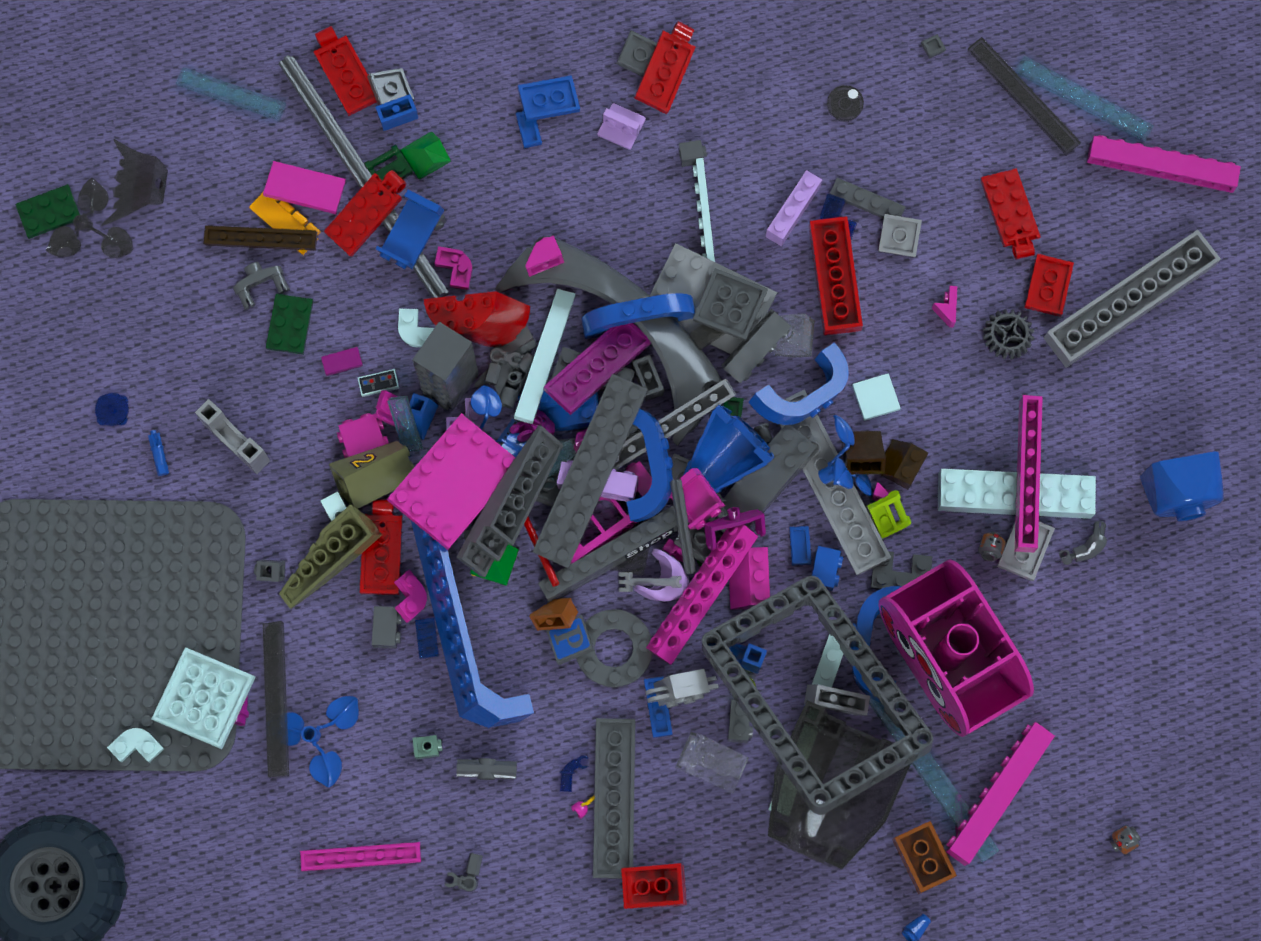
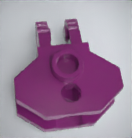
M537 409L533 424L520 421L512 425L509 431L512 434L519 433L517 440L525 442L528 441L538 425L544 427L552 435H554L555 426L543 411Z

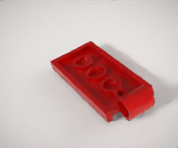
M677 21L671 34L664 30L661 32L634 99L665 114L669 112L696 48L688 43L694 33L693 28Z
M332 26L315 33L321 48L313 51L347 115L350 116L376 103L377 101L367 78L368 73L347 36L345 35L338 39Z
M1017 168L981 177V184L1003 247L1012 245V252L1016 260L1035 255L1034 245L1031 240L1039 239L1041 236Z
M393 170L384 176L383 181L374 173L324 232L352 257L402 200V197L397 194L404 190L407 183Z
M374 500L372 506L373 515H364L372 520L382 536L361 555L360 594L399 595V588L394 582L400 577L403 515H393V505L389 501Z

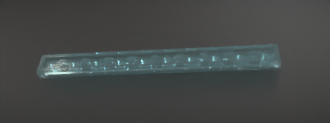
M870 698V706L894 740L897 742L904 738L903 732L900 728L897 729L884 711L882 703ZM929 752L914 761L912 765L958 828L962 820H967L970 816L968 813L970 808ZM988 835L976 855L983 863L1000 850Z

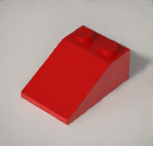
M683 864L621 868L624 909L687 905Z

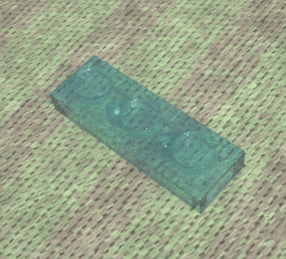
M408 397L389 398L387 402L400 443L403 446L405 445L409 452L421 451L423 445Z

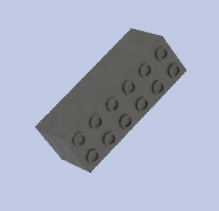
M438 322L412 360L417 379L423 391L422 394L431 400L433 398L439 402L438 405L445 410L449 408L454 411L479 375L472 342L441 322Z

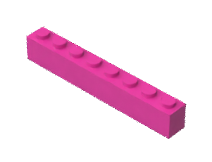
M1102 135L1092 138L1087 163L1230 193H1233L1238 186L1241 166L1235 165L1233 162L1223 163L1213 158H1199V156L1194 154L1184 155L1179 151H1165L1160 147H1146L1141 143L1131 144L1122 139H1107L1106 136Z
M1023 395L1019 401L1015 552L1034 553L1038 549L1042 396Z
M1037 722L1024 728L1021 733L1023 735L1020 741L1017 740L1011 747L1013 752L1010 757L1006 756L1000 764L1002 766L999 773L995 772L989 780L991 782L989 788L985 787L980 793L979 798L981 800L979 803L972 805L968 811L970 816L967 820L963 819L957 828L959 832L956 837L953 835L947 842L948 849L946 853L964 866L970 864L1055 737V735Z

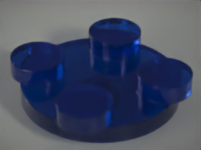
M108 393L100 396L95 405L98 424L107 426L125 425L128 421L127 416L129 413L128 398L117 393Z

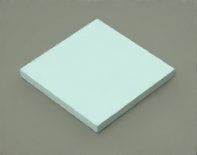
M185 647L151 719L222 749L255 680V676Z

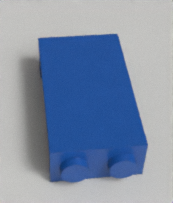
M407 190L404 196L408 200L384 245L382 248L377 246L376 250L380 252L379 256L387 261L393 259L397 261L395 263L397 266L406 269V267L413 269L444 209L440 205Z

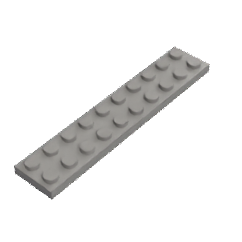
M804 389L784 400L797 402L808 395ZM817 415L814 418L808 417L800 423L791 425L817 446L818 452L802 470L855 574L858 576L890 560L891 556L854 484L853 488L846 489L842 486L834 485L833 481L824 484L819 478L818 471L827 467V463L832 461L838 454L819 416Z

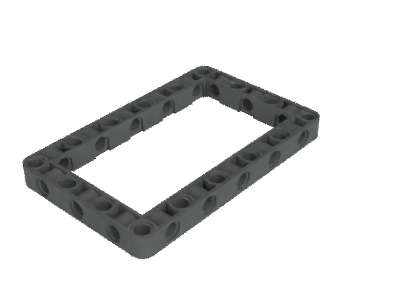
M807 576L703 635V654L814 814H826L931 751L933 743L931 731L818 577ZM813 587L815 588V590H809L807 588ZM804 605L812 606L827 632L840 645V650L862 675L863 682L874 697L877 696L884 706V711L897 729L900 728L905 735L904 738L825 784L820 781L729 649V647L738 642L742 643L760 633L761 629L770 624H776L794 614L795 610ZM775 606H782L783 608L777 609ZM830 617H836L837 619H836V620H831V619H829V618H830ZM747 624L749 627L744 628L741 625ZM709 643L716 644L715 646H708ZM851 647H858L859 650H852ZM735 673L737 676L730 677L729 674ZM874 677H879V678L882 679V680H880V681H875V680H873V678H874ZM751 704H757L758 707H757V708H752V707H750V705H751ZM901 708V709H903L904 711H903V712H897L895 709ZM774 735H778L780 738L774 740L771 737ZM923 739L927 743L921 744L918 740ZM890 759L893 763L887 764L884 760ZM800 767L803 770L796 772L793 768ZM856 779L859 783L853 784L850 780ZM822 799L825 803L817 804L815 801Z

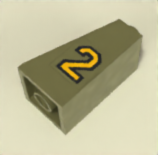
M398 441L329 464L339 495L356 509L394 491L414 469L413 463L408 458L410 456L408 448Z

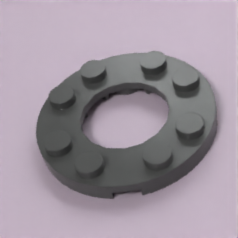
M611 609L596 613L585 622L594 649L598 637L605 631L613 629L626 633L633 644L631 658L627 663L618 667L604 665L597 658L595 650L576 658L580 669L591 681L605 687H623L635 682L645 673L652 659V652L646 648L651 640V635L646 625L638 617L627 611Z

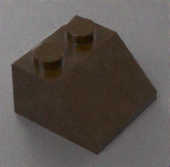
M892 439L885 452V474L879 475L909 490L928 452L912 443Z

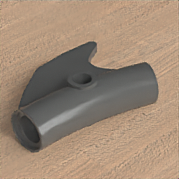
M529 353L521 355V358L513 359L514 363H518L519 368H513L508 363L506 365L500 364L501 371L495 388L503 407L513 409L515 401L527 380L534 359ZM487 370L475 383L476 388L487 384L484 382Z

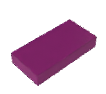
M358 347L321 357L326 376L363 366Z

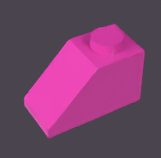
M554 236L544 237L535 244L525 265L529 277L564 263Z

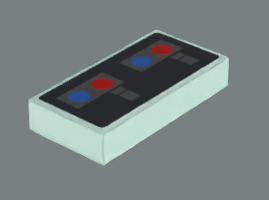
M395 369L358 377L362 397L381 393L382 390L391 391L399 389Z

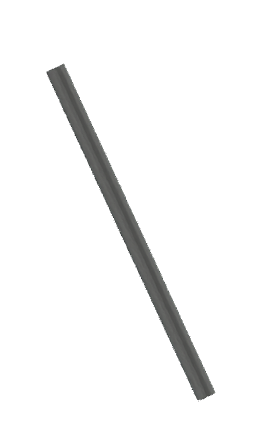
M289 55L284 57L279 62V66L361 189L372 175L295 58ZM394 209L383 221L389 233L399 217ZM421 253L413 270L432 298L447 296L449 294L448 290L424 254Z

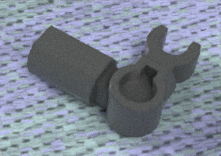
M500 348L492 349L490 352L492 362L488 365L484 382L496 386L501 371L500 364L506 365L508 363L513 368H519L518 363H514L513 359L521 358V354L517 352L509 354V352L502 351Z
M470 853L466 868L467 876L461 875V877H458L455 873L449 872L447 875L452 876L454 881L451 884L445 883V886L449 888L458 886L459 889L468 892L475 891L478 887L476 875L479 876L483 856Z

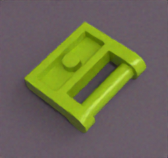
M897 490L891 491L888 496L867 506L882 539L908 527L912 523L910 517L905 513L900 501V493ZM892 503L900 518L897 522H895L889 505Z

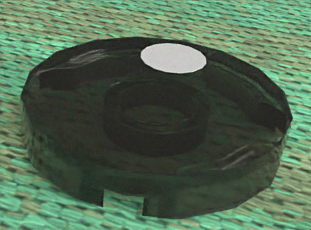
M842 85L836 87L828 96V112L838 121L849 122L855 120L863 110L864 100L862 94L852 86Z

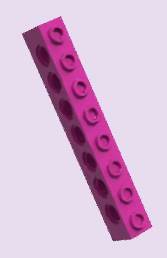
M743 524L726 529L720 540L716 543V549L712 550L705 559V562L694 575L688 587L683 591V594L662 622L656 634L651 638L646 648L671 665L758 538L747 526Z

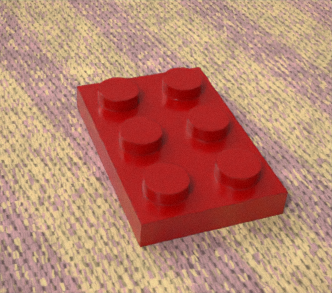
M1037 254L1024 308L1061 317L1074 262Z

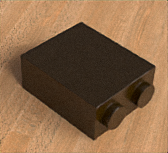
M853 431L855 444L850 445L843 454L847 470L851 475L885 474L886 457L881 431ZM842 442V449H843V448L845 447V443H844V442Z

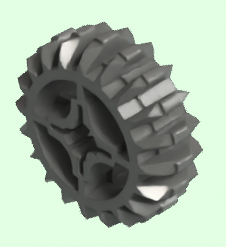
M1004 309L1002 314L997 311L995 316L991 315L989 317L990 321H986V327L983 328V332L986 334L983 335V339L988 340L985 346H992L989 350L990 352L997 351L996 357L1001 353L1003 354V360L1006 359L1007 355H1009L1011 360L1014 359V355L1019 358L1021 357V352L1026 354L1027 348L1032 346L1031 341L1034 340V336L1031 335L1034 333V329H1030L1032 322L1026 323L1027 316L1021 318V312L1015 315L1014 309H1012L1008 314V311ZM1005 321H1007V322H1012V323H1011L1010 325H1008V326H1005V325H1002V324H1001V325H998V323L1005 322ZM1016 326L1021 329L1023 337L1017 332ZM1010 328H1012L1010 337L1005 340L1007 331L1009 332ZM994 331L998 336H1000L1001 343H999L994 336ZM1008 343L1019 344L1015 347H1006Z

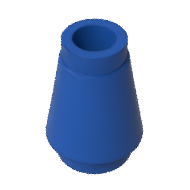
M922 914L904 927L902 935L907 941H919L931 923L930 919Z

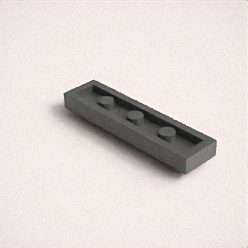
M839 178L836 179L829 195L883 219L884 214L902 217L906 207Z

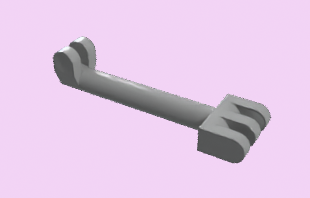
M618 572V576H625V580H619V584H625V587L619 588V592H633V586L635 585L682 588V584H679L682 576H672L671 578H633V572Z

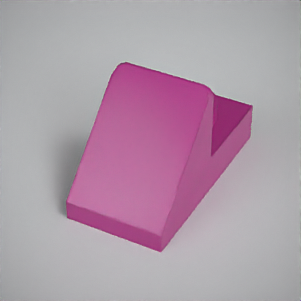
M949 286L948 291L944 292V303H933L932 306L933 311L952 328L956 323L957 286Z

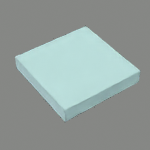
M889 373L852 384L864 421L901 409Z

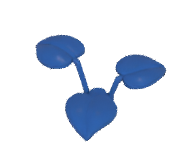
M486 385L481 386L471 397L470 404L474 412L478 415H485L479 427L482 430L488 415L496 417L501 412V399L492 388ZM510 433L506 440H495L497 443H503L502 447L515 458L527 442H519L517 440L519 433Z
M834 415L836 432L841 441L845 443V447L832 461L827 463V467L818 471L819 478L824 484L833 481L834 485L851 489L853 488L852 477H854L859 489L866 495L873 496L868 475H851L845 463L840 459L850 445L855 444V438L849 424L843 418Z
M344 696L331 702L327 708L326 715L332 721L316 728L312 726L304 727L302 717L293 712L285 713L268 723L273 735L281 743L294 746L300 742L302 737L304 741L312 743L321 755H317L311 760L309 770L316 781L328 788L333 786L338 780L342 770V761L336 752L330 751L325 754L323 749L317 744L321 737L320 730L334 724L340 729H349L356 724L359 708L358 699L353 696Z

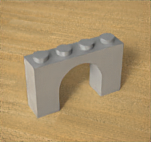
M208 399L195 412L202 424L254 473L258 474L270 462L265 451L251 438L247 439L238 431L212 401Z

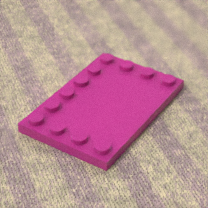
M461 413L388 497L387 501L448 550L485 507L515 457Z

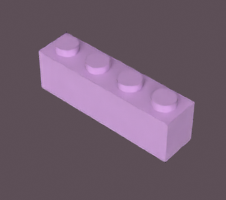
M807 170L805 171L768 227L766 238L780 246L783 245L820 189L822 179Z
M571 460L561 462L557 479L558 489H561L573 462ZM613 469L601 497L625 502L635 500L639 482L638 476L630 471L621 473Z

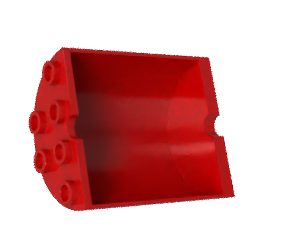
M497 291L466 294L462 301H458L456 296L424 299L427 315L435 325L441 322L469 341L487 347H499L515 340L516 336L525 328L530 315L529 305Z

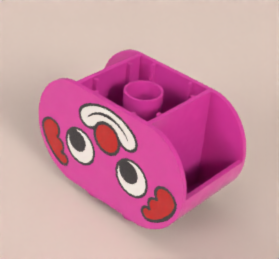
M946 560L879 600L880 614L892 641L937 713L957 735L961 737L968 735L1033 695V681L1022 656L973 579L954 560Z

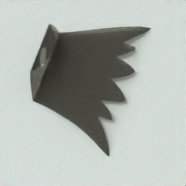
M113 139L120 153L125 158L119 159V164L124 169L117 171L114 177L121 184L112 189L113 197L120 199L113 204L112 209L117 210L101 226L121 219L146 205H159L163 203L168 170L156 156L138 152ZM157 178L161 179L159 189L155 185Z

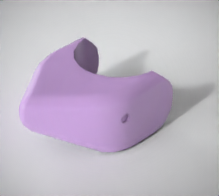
M653 549L652 555L659 560L661 566L660 578L682 576V580H679L682 588L653 586L648 589L635 585L634 591L650 600L664 602L677 600L690 584L685 570L680 562L662 550Z

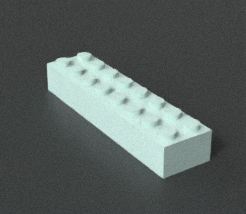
M941 469L938 474V511L1016 515L1017 472ZM1040 474L1039 516L1091 519L1095 515L1096 476Z

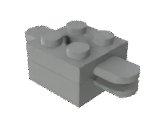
M705 669L670 675L653 683L654 688L645 691L646 695L656 694V696L647 699L648 703L658 701L659 706L666 705L667 708H671L681 703L686 705L703 699L704 694L718 689L719 686L718 684L708 685V683L716 681L717 678L716 676L707 678Z

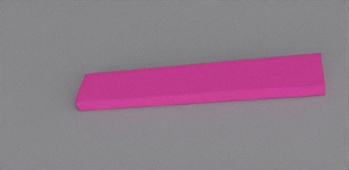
M420 842L300 851L301 871L421 863Z

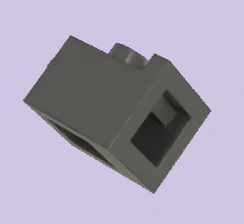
M262 559L257 561L254 567L256 580L272 582L285 580V560ZM269 566L272 567L271 573L268 571Z

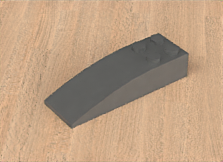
M785 425L768 444L770 447L768 452L774 454V459L767 466L743 477V479L735 483L724 497L728 501L724 507L726 511L728 508L738 507L740 508V513L756 509L764 513L818 452L817 446L793 426ZM755 521L744 525L750 529L755 524Z

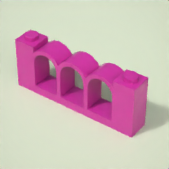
M640 461L637 463L633 462L626 467V471L633 472L638 476L639 482L636 492L640 497H643L651 487L652 477ZM600 497L599 501L607 500L612 503L623 519L605 531L594 515H592L590 520L601 534L584 547L579 544L571 564L616 539L638 522L630 521L629 515H626L616 500Z

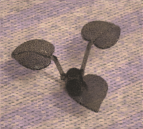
M90 178L84 184L78 196V206L80 209L90 212L83 213L74 218V230L67 226L57 228L50 238L46 251L57 257L75 255L81 248V242L77 239L79 231L86 233L92 230L104 237L101 249L110 258H121L131 254L133 242L130 235L120 227H111L107 235L93 227V223L88 216L92 215L94 210H103L108 204L109 196L103 186L94 178Z

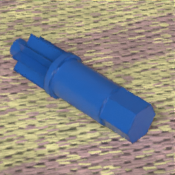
M152 430L148 438L158 476L167 475L169 470L160 433Z

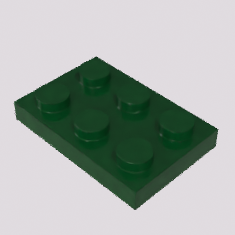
M69 184L15 204L28 239L82 219Z
M281 294L275 295L266 343L267 350L304 355L313 299Z

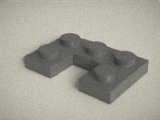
M888 551L891 559L872 569L871 589L880 590L890 586H904L931 570L933 556L913 554L911 573L892 571L894 552Z

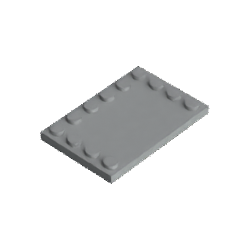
M675 243L650 296L673 293L689 294L693 297L696 311L715 268L760 286L763 285ZM768 288L751 331L768 313L777 292ZM673 317L688 334L729 354L743 341L697 323L693 319L678 321L677 317Z

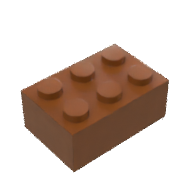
M931 821L892 839L918 894L957 876Z

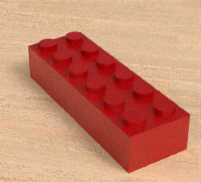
M848 217L810 221L809 233L823 334L825 336L861 331L863 323Z

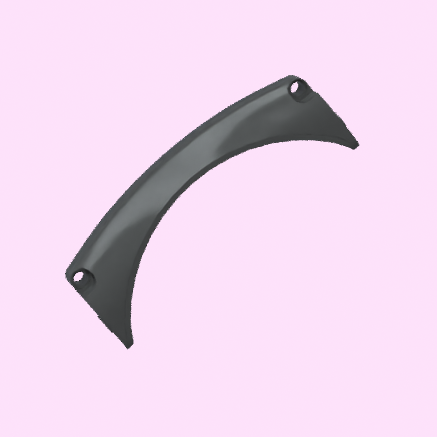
M551 236L539 237L532 247H527L509 267L495 289L497 292L502 293L508 289L527 284H562L588 291L612 304L651 297L611 266L585 251L556 238L555 240L561 251L564 263L529 277L525 265L535 244L542 238ZM661 317L635 322L652 343L665 368L671 386L674 411L723 380L702 349L673 317ZM697 419L673 435V443L679 446L687 434L696 428L701 419Z

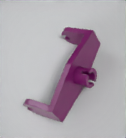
M731 507L727 509V516L704 524L706 544L711 551L716 549L715 531L741 526L755 521L757 535L762 537L766 534L765 516L758 509L740 513V508Z

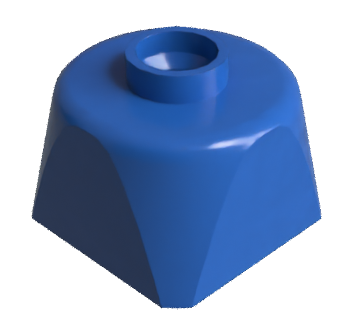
M1216 451L1158 461L1151 464L1140 476L1149 504L1154 514L1158 517L1176 516L1177 521L1200 518L1206 515L1205 509L1218 505L1224 497L1219 452Z

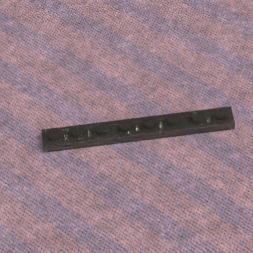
M277 621L263 623L268 778L270 779L289 777L284 623Z

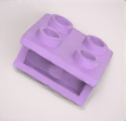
M613 103L610 109L606 108L603 114V123L598 131V136L631 150L646 118Z

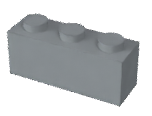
M813 684L807 685L804 704L852 715L867 716L870 696Z

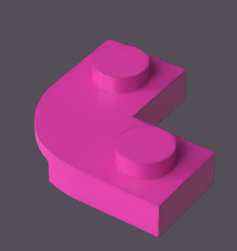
M438 246L435 266L453 269L450 287L469 290L472 263L468 256L461 250Z
M410 569L394 582L406 597L395 607L406 623L422 611L427 602V594L423 585Z

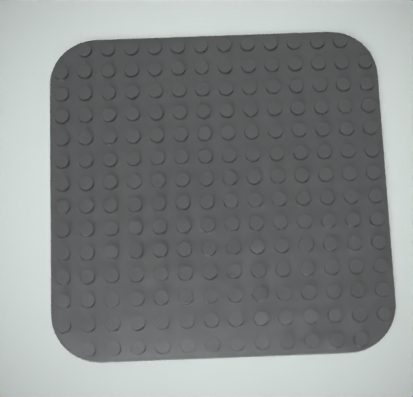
M11 499L0 502V769L196 772L213 768L227 757L235 742L236 724L233 725L223 748L219 749L158 723L151 718L185 647L239 669L246 534L242 521L232 509L220 503L203 501ZM140 728L150 733L164 750L150 763L137 749L123 762H120L107 747L126 730Z

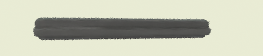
M673 479L670 485L684 570L686 574H693L696 572L682 481L681 479Z

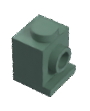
M437 735L412 738L415 759L440 756L439 751H443L442 741L437 738ZM426 743L431 744V748L428 750L424 749Z

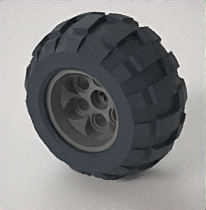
M61 814L44 815L30 819L27 823L15 827L6 834L5 839L0 843V938L3 941H101L112 925H115L121 914L120 910L124 897H126L127 893L125 864L112 839L104 831L86 820ZM64 863H68L69 870L63 874L61 866ZM44 864H47L49 866L48 873L43 875L41 873V867ZM74 880H78L79 888L73 891L71 884ZM37 882L39 889L36 893H32L31 886ZM57 883L61 884V888H58L57 891L53 889V886ZM68 898L69 906L63 909L61 902L63 899ZM47 899L49 907L46 910H42L41 903Z

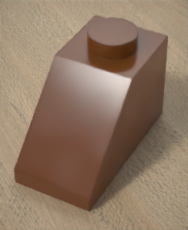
M571 598L554 599L531 613L529 617L537 631L566 629L571 627L578 611Z

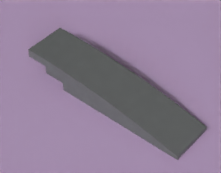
M538 425L506 471L456 557L481 577H486L494 560L500 561L507 545H514L564 446L541 425Z

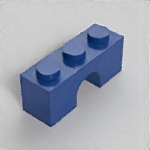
M709 643V644H708V646H715V645H716L715 643ZM737 643L729 647L742 668L756 674L759 673L767 650L750 643L747 646Z

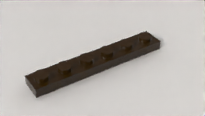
M205 225L203 244L205 246L316 251L318 232L316 230Z

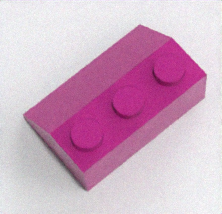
M768 547L750 548L729 579L730 610L750 609L770 597Z

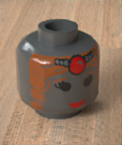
M997 532L986 533L981 537L978 552L984 560L993 562L1002 557L1006 541Z
M1123 825L1111 834L1113 840L1110 843L1116 852L1120 850L1122 854L1126 855L1140 846L1139 841L1141 838L1133 826Z

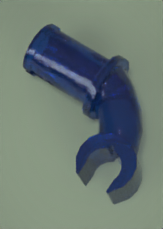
M582 755L577 757V759L571 760L559 771L561 773L560 791L572 792L574 770L589 767L582 766L579 763L581 759H589L587 756Z

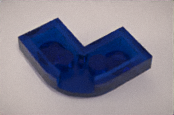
M827 194L820 219L840 217L846 200ZM848 220L850 238L852 240L857 222Z

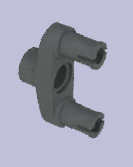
M259 262L246 266L244 271L247 277L233 287L235 294L239 296L243 304L244 310L250 309L247 301L251 308L256 305L249 293L250 288L265 281L273 280L279 294L284 293L281 285L284 287L285 292L290 290L283 276L284 272L281 266L262 269Z

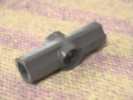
M480 758L478 760L457 759V777H475L480 780H495V778L516 779L517 761H496V759Z

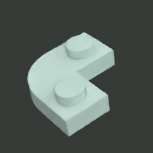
M399 309L398 331L400 337L409 346L422 347L434 328L418 327V309Z
M140 728L126 730L107 747L120 762H123L137 749L150 763L164 750L150 733Z

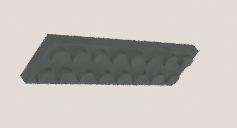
M596 718L593 878L622 879L621 868L633 867L635 719Z

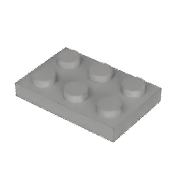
M1039 522L1038 549L1034 553L1015 552L1014 523L997 567L1033 582L1055 528Z

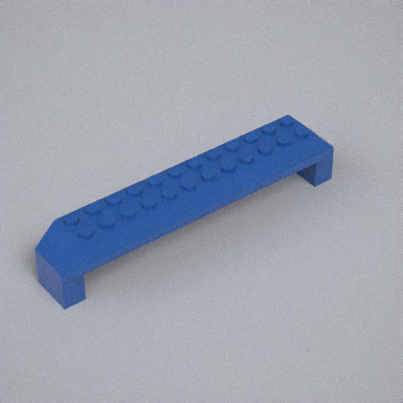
M411 520L459 717L487 728L524 720L534 713L529 694L503 699L481 684L448 550Z

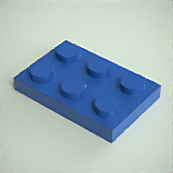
M572 75L518 85L517 89L526 122L580 112Z

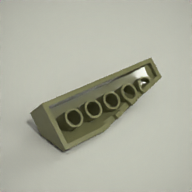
M349 505L322 529L319 538L312 544L307 556L301 560L296 572L291 575L280 591L279 595L290 609L326 584L382 536L372 520L353 505Z

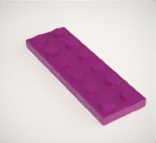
M633 323L612 327L550 380L543 390L571 415L610 380L612 374L616 375L647 348L651 342Z

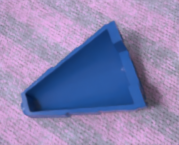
M718 405L712 411L693 457L688 462L683 474L685 475L692 468H699L716 494L721 492L723 488L743 479V477L767 466L774 459V454L768 452L770 447L763 438L742 418L730 415L732 411L721 405Z

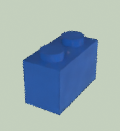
M410 94L375 107L383 131L418 119L417 110Z
M818 546L811 576L818 577L827 590L832 591L834 586H838L840 576L836 575L837 568L842 566L843 557L840 556V550Z

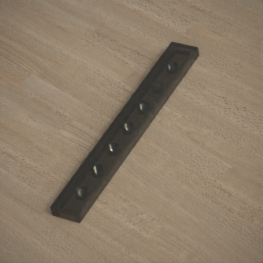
M983 37L968 48V52L1066 156L1081 144L1078 138Z

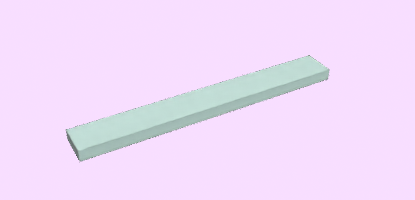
M561 289L556 291L514 415L516 420L533 424L544 391L543 388L547 383L575 299V293Z

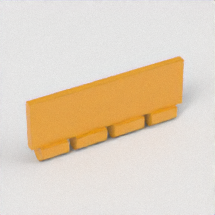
M263 192L249 206L272 229L316 230L318 232L317 236L321 232L312 223H309L305 228L304 226L308 223V220L298 211L294 212L295 208L288 202L280 201L277 203L279 200L265 197ZM297 250V251H299L302 255H304L308 250Z

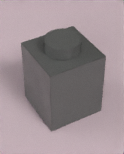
M701 140L679 143L678 150L682 167L696 165V159L703 158L704 160V157H707L706 147L702 146Z

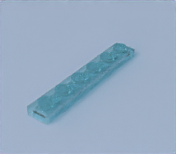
M184 67L176 82L179 87L279 122L286 108L285 102Z

